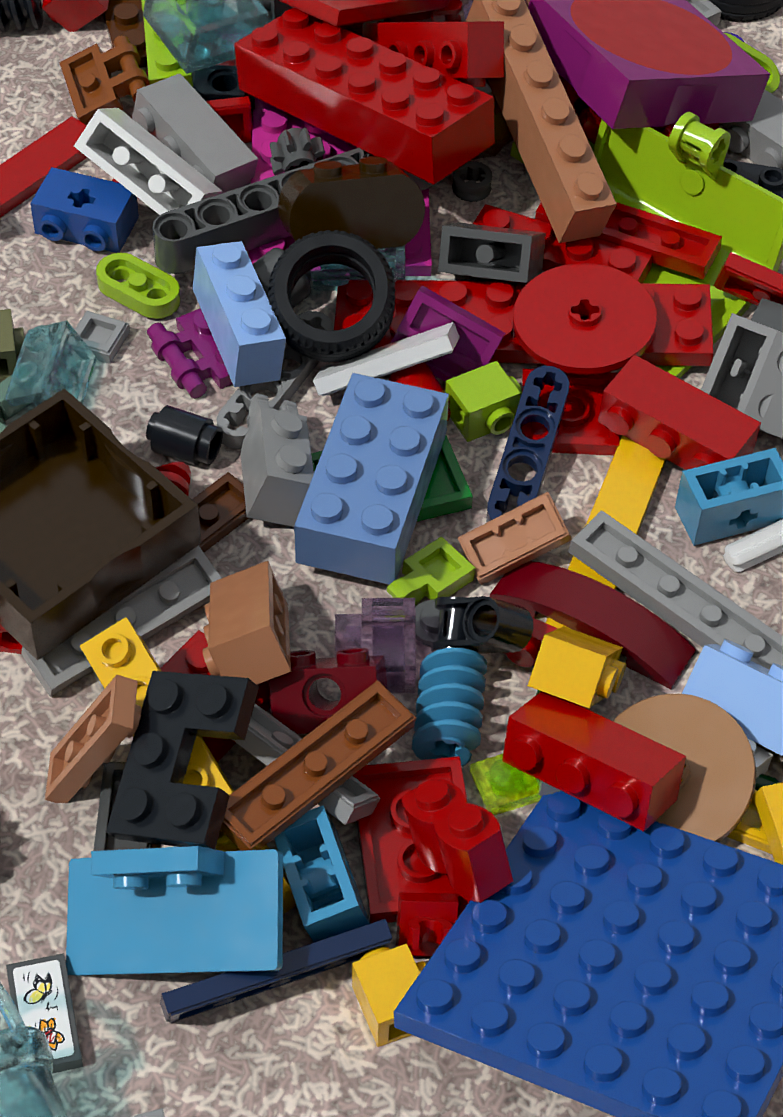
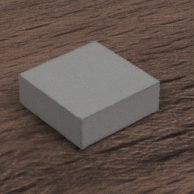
M86 311L66 342L67 351L111 364L130 333V324Z

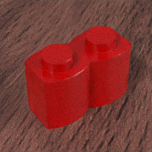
M433 777L401 797L418 858L431 870L447 874L450 885L458 894L469 900L481 903L513 882L498 820L487 809L467 803L465 795L459 787L448 780Z

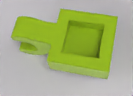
M441 536L403 561L402 574L404 576L394 580L387 587L386 591L393 598L387 601L384 607L396 619H399L414 609L424 596L430 600L451 596L474 580L476 568Z

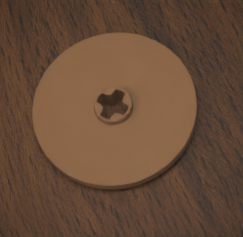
M663 694L635 703L613 720L686 756V767L683 770V781L680 784L678 799L656 820L657 822L718 843L737 827L745 816L754 795L756 764L747 736L741 726L728 712L701 697L688 694Z

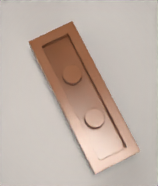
M116 675L50 753L45 800L54 803H68L80 788L85 789L89 785L94 772L102 763L107 764L111 761L118 745L126 737L131 738L134 735L141 717V706L135 704L137 680Z

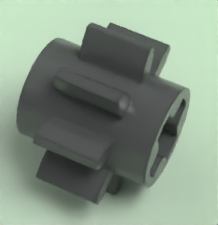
M305 127L303 129L290 128L284 130L278 137L277 142H270L272 154L270 161L274 175L323 160V155L325 154L322 138L315 137L310 139L308 129Z

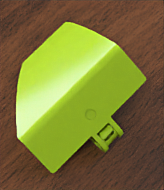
M690 111L684 113L672 129L670 137L651 127L612 129L601 119L593 153L616 202L722 236L721 249L704 280L652 263V268L643 282L650 284H710L714 345L724 334L731 314L734 313L742 316L752 305V303L715 288L713 285L730 252L778 272L783 259V198L725 168L723 163L730 144V133L722 128L714 130L700 123V118ZM655 365L679 379L692 367Z

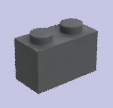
M459 222L442 225L438 272L529 283L533 278L542 273L546 233Z

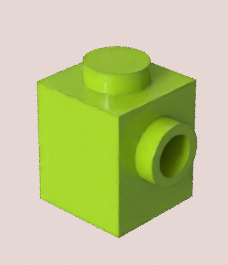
M497 361L446 380L445 393L449 394L450 418L467 442L490 433L494 435L502 434L512 427L522 395L521 387L513 376L506 374Z

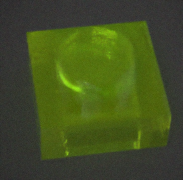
M503 754L470 764L472 779L486 809L494 816L538 802L541 799L539 784L536 778L503 762Z

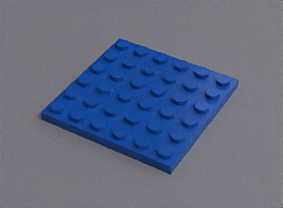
M563 791L543 795L506 848L513 882L481 903L470 900L394 1010V1028L615 1117H763L783 1077V865L657 821L645 831H642Z

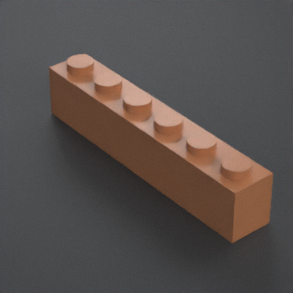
M473 0L465 22L504 21V78H487L559 244L600 236L617 204L525 0Z

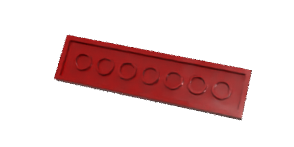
M338 279L334 330L345 329L356 324L370 310L373 303V290L368 280ZM394 280V316L385 336L372 348L375 349L390 344L417 291L421 286H424L506 333L489 363L497 361L498 363L542 364L523 349L514 331L513 310L515 301L527 284L522 282ZM641 283L650 293L655 303L657 324L654 338L640 358L653 365L711 366L713 361L710 284ZM581 316V320H589V317Z

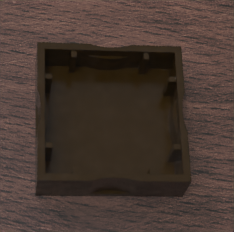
M65 388L7 425L0 433V625L34 658L39 660L201 544L198 504L151 463L139 458L126 449L115 437L111 428Z

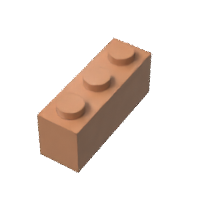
M269 561L211 582L210 603L204 605L209 624L203 627L208 647L202 650L210 675L249 678L255 684H260L291 672L288 603Z

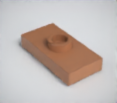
M546 492L458 537V540L468 561L476 568L475 576L482 585L571 541L572 537L549 492Z

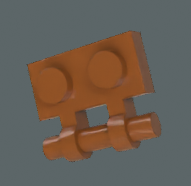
M127 36L116 37L113 41L114 48L104 53L96 43L59 62L77 117L85 125H88L97 109L119 108L124 110L120 98L131 95L135 102L137 89L150 85L146 72L139 68L141 59L137 47L130 43ZM117 70L123 71L114 77L111 75V73Z

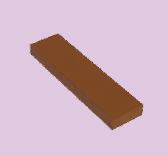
M377 680L231 793L221 831L241 851L260 850L414 727L416 717Z

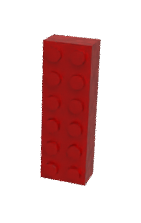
M296 8L285 11L283 15L262 27L256 28L251 34L234 43L240 90L376 157H383L387 161L396 164L399 168L433 185L495 144L493 96L447 76L434 68L414 61L401 53L381 46L368 38L357 35L340 26L336 27Z

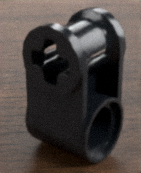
M486 596L469 598L438 597L435 599V608L440 610L438 638L436 642L432 643V652L444 648H465L474 650L479 654L514 653L521 651L532 637L534 629L533 618L530 612L522 606Z

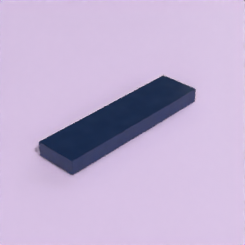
M386 919L284 952L283 966L279 971L225 972L162 993L160 1005L166 1022L173 1023L360 960L370 950L378 947H388L392 940V935Z

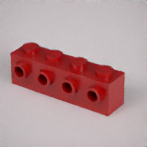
M504 21L362 23V37L368 38L381 46L401 53L414 61L434 68L473 87H486V78H504Z

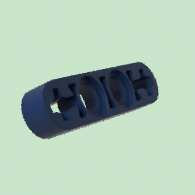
M554 366L537 367L530 372L526 379L488 500L486 522L501 516L506 511L510 494L518 497L516 508L538 497L569 394L570 382L567 375L559 368ZM545 385H551L554 388L549 395L547 408L538 406L541 390ZM538 422L547 428L548 434L542 439L532 440L524 436L521 428L527 423ZM526 463L535 470L536 474L528 481H518L509 475L508 470L514 464Z

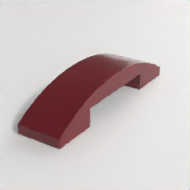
M530 561L504 574L489 596L522 606L530 612L533 618H536L541 613L570 629L623 647L621 654L626 656L625 663L627 668L669 689L673 688L696 652V649L683 636L641 604L592 578L558 566Z

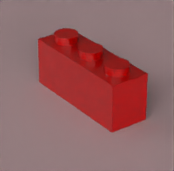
M635 354L603 390L598 422L607 426L615 434L627 437L649 449L655 456L666 458L685 470L752 454L761 426V422Z
M543 691L539 692L509 716L502 758L503 762L642 831L651 826L677 801L686 760L685 755L576 703Z

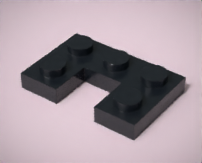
M152 671L141 709L140 722L134 733L106 832L118 840L176 847L201 846L216 849L230 795L219 787L183 784L196 736L245 740L259 686L249 678Z

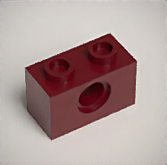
M367 648L342 649L336 652L337 657L316 658L315 651L311 650L290 652L291 672L269 680L272 716L296 734H309L377 680L387 689L385 655L369 656V649ZM328 678L336 682L341 691V699L336 701L325 699L318 691V679Z

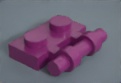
M201 308L176 318L179 333L175 334L172 331H167L165 326L159 322L152 324L148 328L147 335L152 341L151 348L160 361L165 360L172 369L171 378L178 388H185L191 398L196 399L205 394L207 386L203 380L210 377L213 378L220 389L233 384ZM192 349L199 360L187 359L184 352Z

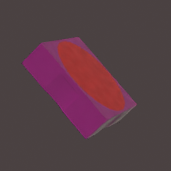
M530 0L528 9L557 73L574 88L578 96L612 129L666 126L676 123L684 113L689 111L697 115L702 124L753 120L770 73L687 0Z

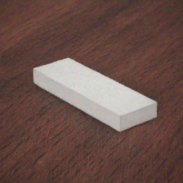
M454 322L372 349L351 360L323 366L313 379V383L318 395L323 397L346 389L352 373L379 378L453 352L460 337Z

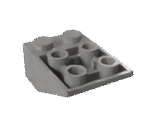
M732 313L701 390L761 422V431L782 439L783 332Z

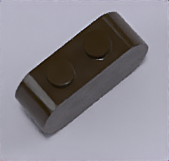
M365 157L359 160V164L342 166L340 162L321 161L315 163L312 169L298 170L287 180L281 190L278 201V213L282 225L294 241L302 239L303 236L311 233H318V231L339 230L358 235L373 244L376 249L404 246L414 238L424 220L425 202L418 185L396 164L387 161L383 157Z

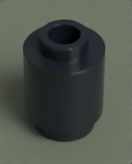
M166 405L160 413L154 412L147 425L146 438L151 441L150 445L153 452L198 466L200 462L210 465L219 453L223 439V429L215 426L210 418Z

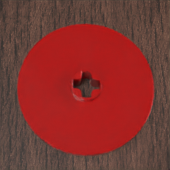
M592 263L563 265L539 274L521 290L513 310L514 331L523 349L540 363L546 366H554L563 372L572 374H600L624 367L634 354L640 357L646 351L654 338L657 324L655 303L650 293L639 281L618 269ZM581 316H588L589 320H581Z

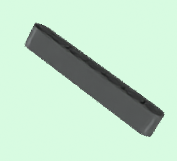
M356 148L317 162L336 161L340 162L342 166L359 164V160L362 158L376 156ZM317 162L159 215L154 220L152 226L156 266L161 271L169 274L185 273L195 268L197 247L242 241L246 251L289 237L290 234L282 225L278 213V201L281 190L295 172L302 169H312ZM403 170L418 185L421 191L434 186Z

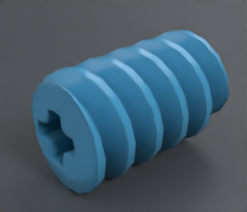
M444 648L430 653L421 662V679L418 683L419 697L416 701L417 715L415 716L416 721L414 724L415 733L412 738V750L419 759L460 756L461 766H465L471 761L472 754L470 751L475 750L481 743V733L478 729L482 727L483 715L480 711L484 708V696L482 693L485 691L486 679L483 675L487 673V660L483 655L465 648Z

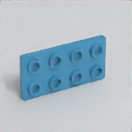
M201 846L91 851V858H74L69 862L66 945L68 975L279 971L283 966V853L279 850L220 851Z

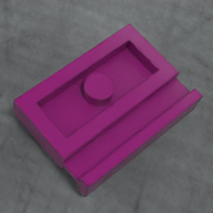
M421 286L390 343L454 322L460 338L453 352L424 362L430 367L436 377L446 382L448 379L489 364L506 333L428 288Z

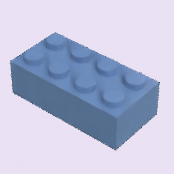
M352 373L294 525L296 563L388 585L398 578L447 433L448 393Z

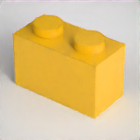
M564 626L544 635L527 686L591 708L604 698L608 699L611 692L616 693L618 691L626 669V663L619 661L623 647Z

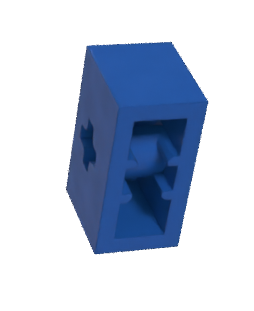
M53 167L49 170L30 203L36 234H40L51 241L65 240L81 244L93 251L106 250L120 253L139 218L137 197L120 183Z

